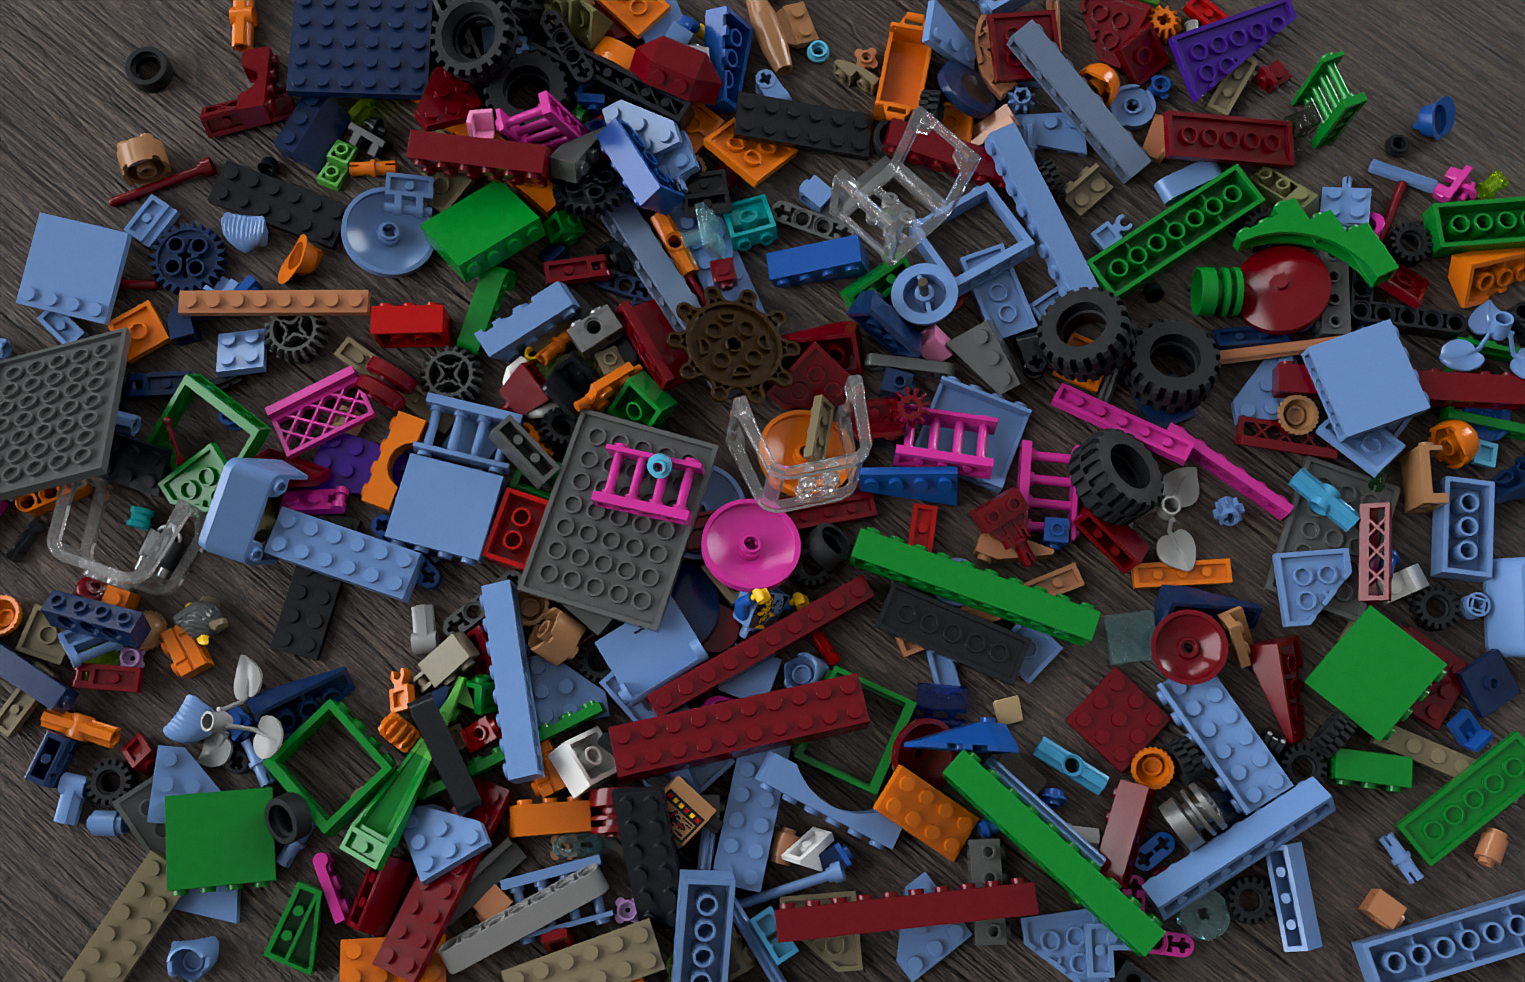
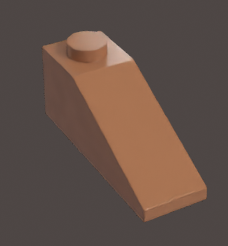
M980 533L973 555L977 556L978 561L985 564L1021 561L1013 548L1005 550L1001 542L993 539L989 534ZM1027 540L1029 547L1038 560L1049 559L1053 555L1054 549Z

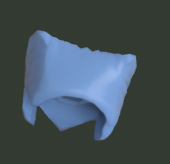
M224 213L221 218L222 232L228 242L235 248L246 254L258 246L263 248L267 246L269 232L263 216Z
M801 652L797 658L784 664V684L787 688L821 681L829 669V665L822 659L814 657L809 653Z
M189 694L185 697L183 704L173 719L163 728V732L166 737L176 742L196 744L213 734V732H206L201 728V717L204 712L214 710L198 697Z
M215 936L195 940L173 941L166 961L168 962V975L170 977L180 975L189 982L199 980L217 961L219 955L218 939Z

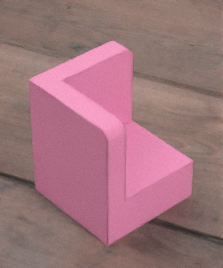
M469 110L466 120L468 135L471 137L494 139L496 127L493 110Z
M936 324L920 332L922 334L921 355L926 360L943 362L953 355L952 349L946 344L951 339Z

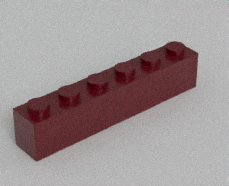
M894 117L892 118L881 150L887 153L888 156L906 159L914 165L922 164L930 167L933 171L952 174L957 179H968L974 181L979 186L989 182L998 192L1007 193L1006 184L1002 176H999L996 172L995 162L992 156L987 154L985 147Z

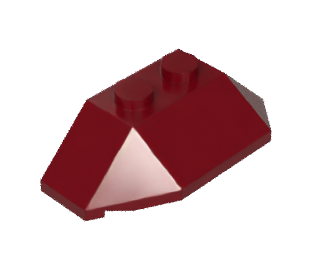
M664 35L636 47L629 68L644 83L686 101L715 105L723 83L707 53Z

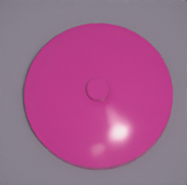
M740 499L721 506L710 516L703 530L701 551L707 568L716 579L732 589L750 593L754 589H774L791 576L800 557L801 541L794 522L780 508L762 500Z

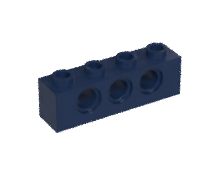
M53 590L40 609L53 627L140 649L151 631V627L143 612Z

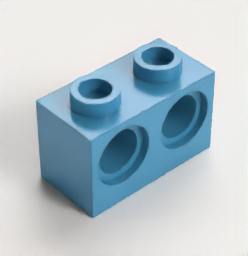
M771 905L749 919L777 966L799 952L793 941L777 942L775 914Z

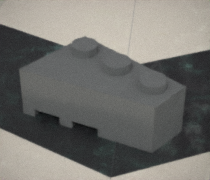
M993 319L984 321L946 343L999 395L1007 393L1026 382Z

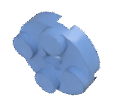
M1127 84L1120 87L1116 99L1108 107V110L1118 117L1119 123L1124 129L1138 130L1150 123L1156 109V102L1150 91H1145L1136 84ZM1129 103H1132L1133 106L1138 108L1135 111H1130L1127 107Z

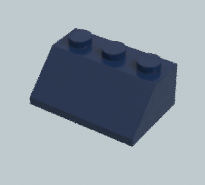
M303 96L275 139L274 145L281 155L320 173L328 162L326 155L337 139H343L349 129L350 122H353L355 117L330 97Z
M861 291L846 314L893 356L920 357L922 354V334L916 329L917 326L904 320L895 311L893 305H889L883 300V295L878 291Z

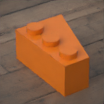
M572 796L567 797V802H557V797L543 798L542 803L532 804V799L517 800V805L506 808L507 837L515 838L591 831L590 801L582 800V796L575 799Z

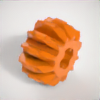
M1160 5L1156 6L1155 9L1151 10L1145 24H1152L1163 45L1167 44L1168 39L1179 34L1181 30V17L1176 16L1177 10L1170 11L1169 5L1165 9Z
M391 712L385 717L378 727L380 735L404 753H409L421 737L419 730L395 712Z

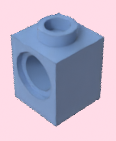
M816 175L810 180H804L799 187V200L813 212L820 214L835 199V191Z

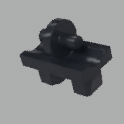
M379 117L374 118L372 121L366 119L364 124L369 127L368 129L350 122L348 128L352 130L348 141L349 143L362 149L367 139L372 141L367 153L378 159L382 157L386 149L392 150L394 144L378 135L379 133L382 135L387 133V129L383 127V119Z

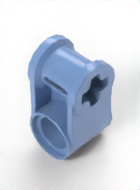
M763 69L757 73L755 81V92L757 95L792 101L788 91L781 85L771 70Z

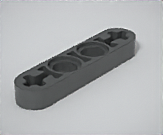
M778 201L771 207L773 218L777 222L826 240L842 238L839 234L834 233L835 228L842 232L848 229L851 235H856L855 229L847 223L785 201ZM784 207L788 213L793 214L792 222H789L791 218L786 215H782L779 218L780 215L777 213V210H782ZM805 213L809 216V221L806 225L800 226L797 223V218L800 214ZM822 221L830 223V229L826 233H820L818 230V225Z
M876 353L865 354L863 368L866 370L885 372L886 367L912 373L914 376L941 379L942 376L955 377L956 365L949 362Z
M510 570L493 583L509 580L510 577L515 579L519 577L517 580L519 585L522 575L518 571ZM482 591L444 621L443 631L448 637L455 633L454 631H449L452 628L450 624L452 622L458 624L463 620L459 617L463 614L464 618L470 622L469 625L463 622L458 626L459 632L464 631L465 634L480 624L483 618H486L485 610L482 609L479 599ZM472 606H479L481 609V614L476 619H471L468 616V610Z

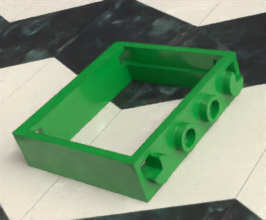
M1470 336L1467 338H1456L1469 341L1475 348L1481 343V341L1474 340ZM1487 341L1482 350L1479 351L1487 359L1511 363L1514 359L1510 353V346L1497 345L1495 341ZM1515 346V351L1518 354L1521 347ZM1446 366L1445 372L1454 371V369ZM1452 406L1440 408L1439 423L1448 419L1462 420L1469 425L1488 427L1487 430L1496 431L1498 429L1507 431L1508 433L1503 437L1525 441V424L1454 410Z
M186 374L147 439L148 442L173 449L169 467L173 471L181 465L175 463L176 454L173 446L168 443L170 436L162 420L166 416L172 419L171 426L174 431L196 393L251 435L238 456L240 458L256 456L272 428L201 374Z
M834 666L832 671L827 670L823 680L853 673ZM859 677L863 690L903 707L870 784L805 755L804 751L809 742L793 745L791 751L795 752L794 759L876 796L890 766L894 742L901 730L908 725L917 703Z
M329 699L282 744L279 752L274 757L266 759L263 764L287 792H295L307 802L311 810L313 822L322 833L334 837L372 801L397 770L395 766L397 762L388 752L384 754L380 749L382 744L373 735L369 737L364 732L366 726L358 718L353 719L349 715L351 712L349 707L342 701L338 703ZM335 715L381 766V769L330 818L283 763Z

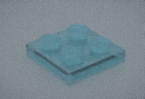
M1153 610L1102 617L1110 666L1153 660L1150 649L1152 634L1156 628Z

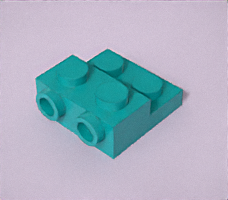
M765 194L732 202V213L722 214L733 251L738 249L740 251H747L751 246L760 243L770 245L774 240L778 239L776 223Z

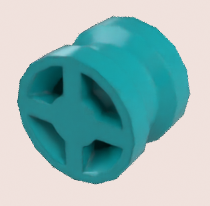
M131 506V518L127 520L126 525L148 531L150 526H152L150 521L156 512L143 507Z

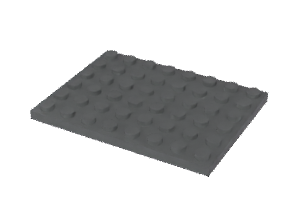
M127 327L0 360V501L107 474L132 336Z
M582 409L517 590L659 633L720 450L719 445L589 409ZM623 443L628 445L630 449L654 454L662 453L668 457L685 460L687 457L699 460L705 469L704 475L694 473L686 503L687 510L690 511L693 517L691 526L595 506L591 500L593 490L601 492L602 489H605L614 457L610 456L607 452L606 444ZM623 458L614 491L616 495L625 497L629 493L637 461ZM647 465L638 497L641 501L649 502V499L653 497L658 478L653 477L649 473ZM655 465L656 468L660 470L661 466ZM671 470L662 499L663 505L673 507L676 504L685 471Z

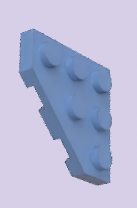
M619 100L602 109L606 125L615 117L629 123L646 145L643 150L648 151L655 158L683 145L678 124L673 120L624 100Z
M1296 355L1263 359L1231 402L1235 426H1237L1239 416L1279 421L1277 419L1278 406H1280V402H1283L1284 398H1272V370L1282 361H1294L1295 364H1298ZM1245 422V423H1244V425L1253 424V423H1250V422Z
M1349 548L1275 553L1272 555L1283 628L1304 627L1313 623L1319 612L1328 604L1338 588L1352 573Z
M538 655L528 657L538 726L550 722V725L559 721V716L569 711H572L574 714L582 710L581 705L595 700V703L602 702L607 710L606 713L592 720L611 717L607 693L564 663L555 666Z
M158 745L147 822L165 823V796L221 791L185 747Z
M420 805L412 810L403 831L418 876L424 885L429 884L492 846L482 822Z
M924 871L905 886L904 895H909L908 890L924 888V893L934 892V887L937 886ZM964 922L900 929L896 962L911 982H914L973 934Z
M1086 908L1019 918L1023 944L1073 982H1110L1109 978L1087 977L1084 923H1099V920Z

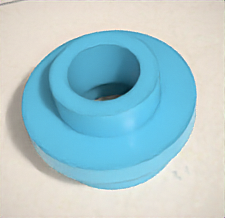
M821 40L813 41L807 48V56L814 63H822L829 57V47ZM816 51L822 52V54H820V55H817V54H814V53H815Z
M657 453L649 458L647 469L653 477L665 478L672 470V462L665 454ZM660 463L663 469L658 470L655 464Z

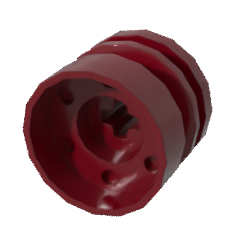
M641 786L589 790L590 807L601 809L602 814L590 817V821H602V826L591 827V834L605 837L620 836L611 793L614 788Z

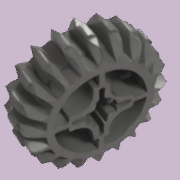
M269 316L271 322L264 323L268 329L263 332L267 338L265 344L270 347L269 350L272 354H276V357L280 360L285 358L287 363H291L294 359L296 363L300 364L302 358L305 361H309V355L311 354L318 357L316 350H324L321 342L328 341V338L324 335L329 333V329L325 326L328 323L323 316ZM312 321L313 331L311 336H309L308 329L310 327L309 324ZM283 328L285 330V334L282 337L284 340L281 343L280 333ZM291 330L301 332L303 335L292 332Z
M446 345L445 352H441L437 348L436 356L429 354L430 362L423 361L422 363L426 369L419 370L420 375L423 376L419 379V383L424 385L421 388L422 392L426 391L464 401L469 398L474 401L475 398L472 393H480V389L476 385H483V380L479 377L484 375V372L479 369L481 363L475 361L476 356L469 354L465 348L460 352L459 346L456 345L452 351ZM456 361L453 365H445L448 362ZM469 368V378L464 385L462 378L466 374L465 371ZM439 369L441 374L438 380H436L438 383L434 385V376ZM445 372H447L449 375L452 374L453 376H455L454 378L457 380L458 383H456L453 379L450 380ZM453 388L458 390L453 393H443V391L447 392Z

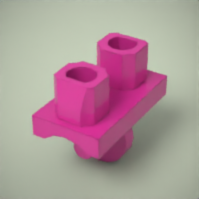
M1466 165L1463 170L1450 167L1446 172L1444 181L1452 185L1448 187L1438 183L1433 190L1432 197L1442 203L1455 202L1456 200H1474L1478 195L1475 189L1476 183L1470 182L1471 178L1469 177L1473 167Z

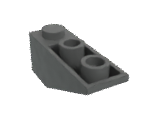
M605 126L560 145L549 157L551 176L577 183L586 175L588 170L603 155V151L600 149L601 144L596 136Z

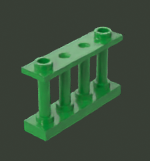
M1343 51L1335 54L1329 52L1321 56L1318 64L1291 101L1292 106L1304 102L1317 128L1316 135L1310 141L1314 149L1335 142L1368 100L1364 92L1354 95L1348 90L1337 68V65L1345 55ZM1329 76L1331 77V79H1332V81H1333V83H1334V85H1335V87H1336V89H1337V91H1338V93H1339L1341 99H1339V97H1338V95H1337V93H1336V91H1335V89H1334V87H1333V85H1332V83H1331V81H1330V79H1329ZM1321 87L1323 88V90H1324V92H1325V94H1326V96H1327V98H1328V100H1329V102H1330V104H1331L1333 110H1331V108H1330V106H1329V104H1328V102H1327V100H1326V98H1325V96H1324V94H1323V92H1322V90H1321ZM1314 98H1315V100H1316V102H1317V104H1318V106H1319V108H1320V110H1321V112H1322V114H1323L1325 120H1323V118H1322V116H1321V114H1320V112H1319V110H1318V108H1317V106H1316V104H1315V102H1314V100H1313Z

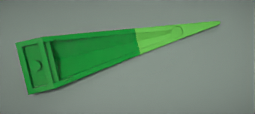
M465 677L460 678L440 709L447 727L465 686V681L467 680ZM422 736L382 789L350 825L339 849L375 870L382 871L393 847L397 848L433 760Z

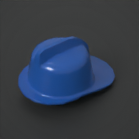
M1444 96L1437 102L1422 107L1419 111L1418 119L1412 127L1419 129L1422 136L1434 137L1436 140L1441 139L1450 131L1454 124L1455 104L1452 98Z

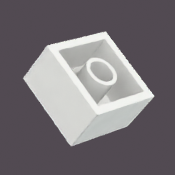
M598 726L563 742L548 755L574 799L607 782L617 774L614 756L597 743L603 734Z

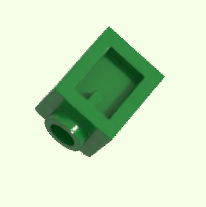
M478 674L475 675L474 679L465 681V686L475 689L474 713L483 715L498 711V704L493 699L495 682L489 675Z

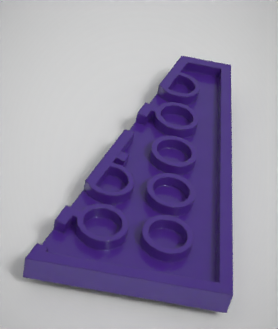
M342 433L322 443L313 463L332 469L331 478L318 486L302 487L301 490L335 489L337 486H345L350 490L349 495L361 496L364 484L369 482L372 475L370 473L371 466L375 460L378 461L381 454L380 445L348 433ZM403 453L396 459L392 469L393 480L398 488H400L409 455Z

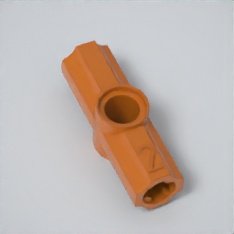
M233 0V7L229 9V20L232 26V48L243 53V50L253 49L254 27H257L258 24L255 0Z
M658 212L650 218V223L660 239L664 251L668 257L672 258L675 268L686 280L688 277H693L700 269L685 243V236L679 232L670 214L666 216ZM672 242H676L680 246L677 248H673L669 244Z
M47 708L43 711L40 719L42 727L64 733L66 737L75 740L89 741L107 748H114L121 737V728L97 721L95 717L78 712L66 711L65 714H61Z

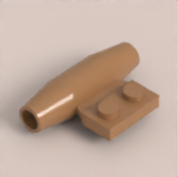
M746 0L750 23L754 28V33L765 58L777 76L790 73L793 70L789 46L799 49L809 46L813 41L819 40L804 2L785 5L775 13L768 0Z

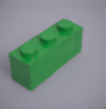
M894 254L840 291L839 294L848 309L861 291L875 290L885 298L891 294L893 283L898 275L911 267L904 255Z
M1339 748V751L1328 758L1327 779L1336 780L1335 785L1351 786V783H1359L1363 789L1377 790V786L1386 787L1387 792L1402 793V789L1412 788L1413 757Z

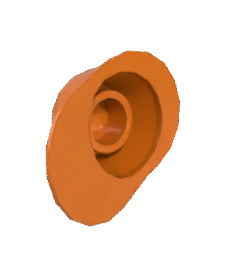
M305 234L299 237L295 247L282 264L278 274V282L280 284L288 282L294 274L303 276L311 274L318 267L323 251L307 242Z

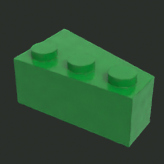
M303 879L297 882L263 956L308 975H312L315 972L325 897L322 887Z

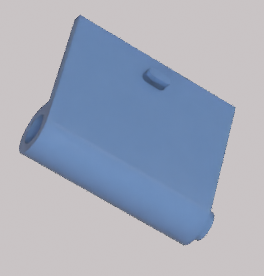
M672 596L670 597L659 633L625 623L594 642L620 684L621 691L618 692L620 698L625 705L630 703L632 707L645 700L646 695L710 659Z

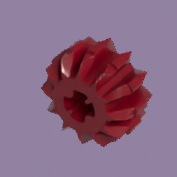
M905 387V397L900 391H897L896 395L901 399L900 402L895 399L890 401L892 404L898 405V408L890 409V413L899 411V415L894 418V421L897 422L903 417L902 427H906L908 420H911V426L915 428V418L923 424L925 420L920 414L930 415V412L923 410V407L931 406V402H921V400L926 398L927 394L923 393L918 398L919 388L917 387L914 389L913 395H910L909 387ZM910 400L916 403L914 406L917 405V411H912L910 414L905 413L907 409H903L904 403L908 404Z

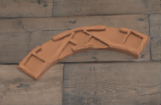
M981 13L975 32L976 63L987 87L999 101H1002L1008 95V92H1012L1015 89L1017 82L995 84L987 16Z

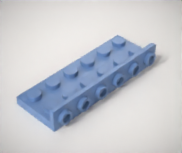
M1217 676L1197 685L1179 684L1170 679L1157 685L1159 690L1156 693L1157 697L1164 706L1166 704L1170 706L1173 711L1170 715L1177 726L1183 725L1188 734L1185 736L1190 739V742L1194 743V748L1197 746L1203 754L1201 758L1205 767L1208 770L1212 768L1218 776L1215 778V781L1223 792L1228 790L1233 798L1230 800V803L1238 814L1243 812L1246 816L1294 786Z

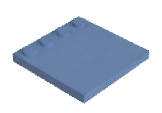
M40 212L16 303L109 326L133 235Z

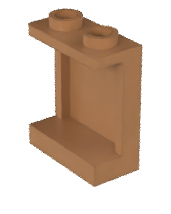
M1434 442L1418 443L1417 447L1409 449V452L1400 457L1405 513H1430L1449 503L1448 493H1433L1430 458L1443 451V445H1434Z

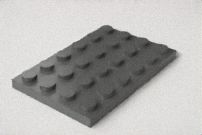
M1309 455L1304 458L1302 468H1305L1320 482L1327 483L1336 488L1341 494V499L1359 514L1360 504L1391 502L1393 517L1401 490L1400 487ZM1294 490L1290 503L1294 507L1290 514L1286 516L1275 553L1349 548L1352 573L1321 611L1350 622H1355L1366 609V604L1358 601L1360 519L1345 532L1327 516L1314 512L1309 507L1308 500ZM1378 509L1379 523L1385 517V509ZM1378 531L1379 547L1384 542V535L1380 531ZM1272 561L1264 591L1278 595Z

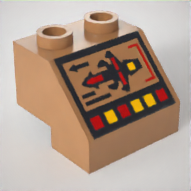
M678 775L664 788L677 849L684 846L716 812L705 799Z

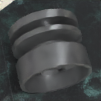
M1194 782L1188 785L1195 795L1192 798L1184 789L1180 791L1185 803L1180 805L1171 797L1158 807L1179 838L1192 852L1206 842L1201 830L1205 828L1213 836L1217 835V832L1211 825L1212 822L1215 821L1222 830L1228 827L1221 810L1213 799Z

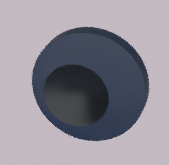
M950 61L939 70L937 78L942 92L960 111L973 118L983 119L995 109L996 100L994 94L987 87L983 78L973 69L960 62Z

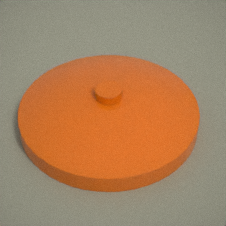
M809 410L788 411L772 419L762 432L758 443L757 455L764 475L777 489L800 499H819L833 494L845 483L853 466V449L846 433L832 420L825 467L815 469L804 458L807 429L811 418V411Z

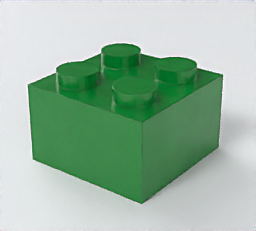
M642 371L626 380L606 412L617 418L660 429L678 402L666 391H661L656 382L645 371Z

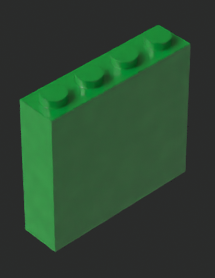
M491 182L420 224L427 242L466 283L546 235L540 217L503 182Z
M1370 605L1305 679L1304 683L1380 742L1382 739L1387 741L1395 733L1396 729L1393 726L1399 719L1404 722L1413 712L1410 707L1416 700L1419 702L1424 700L1430 692L1427 687L1433 681L1438 683L1445 676L1447 671L1444 668L1448 664Z
M272 787L165 796L167 892L172 891L173 896L189 895V889L200 888V893L216 892V887L227 886V891L243 889V884L254 883V888L270 886V881L276 880L274 837L270 834L266 825L265 807L268 801L273 799Z

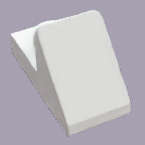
M1418 563L1393 574L1391 601H1383L1384 605L1429 586ZM1378 580L1377 591L1379 595H1384V584Z
M812 827L787 849L781 857L783 860L822 872L819 854L834 841L833 834L830 831Z

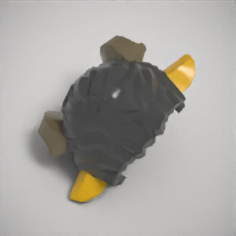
M212 595L203 596L194 603L189 602L185 605V609H182L173 617L176 625L184 629L192 639H197L201 645H208L209 639L212 636L219 634L228 627V620L223 617V613L220 610V602Z

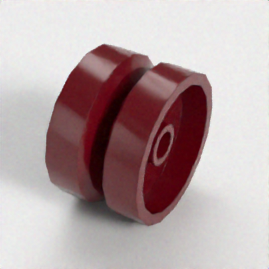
M372 356L365 367L374 377L361 374L354 386L375 402L396 412L401 411L407 401L399 392L406 395L412 394L418 383L392 364Z

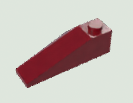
M855 321L835 322L781 335L785 340L797 342L801 348L798 356L782 359L781 364L784 367H790L815 340L852 376L863 375L862 339L860 327Z
M1299 635L1256 642L1249 645L1251 650L1249 659L1252 663L1253 671L1288 743H1295L1304 738V707L1299 703V696L1303 690V682H1299L1298 668L1303 667Z

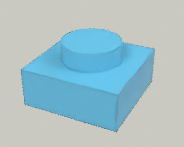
M1479 439L1480 448L1475 458L1468 463L1485 468H1495L1499 444Z

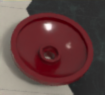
M1180 610L1169 614L1159 622L1152 634L1150 649L1156 667L1165 677L1179 684L1197 685L1211 680L1222 670L1228 656V640L1221 625L1208 614L1197 610ZM1185 644L1192 646L1193 650L1191 653H1186L1183 650Z
M920 718L906 725L898 734L892 748L891 764L893 772L898 765H902L937 790L942 788L947 783L941 777L942 773L958 756V752L905 748L904 742L950 728L943 722L932 718Z

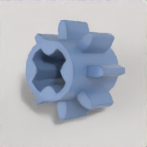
M1015 86L1014 93L1008 92L1007 99L1010 101H1008L1007 105L1012 109L1014 115L1026 114L1027 108L1033 109L1035 103L1032 100L1035 93H1030L1027 86L1025 88Z
M1225 496L1219 499L1218 502H1215L1216 509L1212 510L1214 518L1219 520L1220 525L1233 526L1243 520L1241 513H1244L1245 509L1243 503H1239L1237 497Z

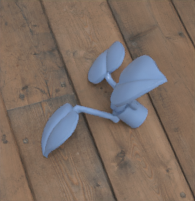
M1491 300L1476 308L1468 320V327L1474 334L1486 335L1479 346L1475 348L1469 341L1455 339L1447 342L1442 347L1439 356L1440 361L1451 369L1465 372L1473 371L1484 363L1485 358L1479 351L1482 350L1490 337L1497 341L1508 337L1510 353L1514 358L1510 363V368L1518 377L1525 379V348L1520 349L1518 354L1515 351L1513 338L1515 332L1511 331L1514 317L1508 312L1500 311Z

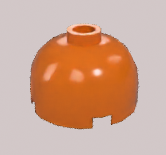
M1089 64L1080 70L1078 74L1088 81L1089 87L1103 99L1104 105L1108 108L1114 102L1120 90L1118 74L1106 64Z
M1448 419L1432 427L1429 431L1431 432V437L1428 438V442H1434V445H1443V451L1436 454L1435 458L1439 462L1444 460L1450 464L1446 466L1448 468L1458 469L1475 458L1480 448V441L1476 430L1465 421Z

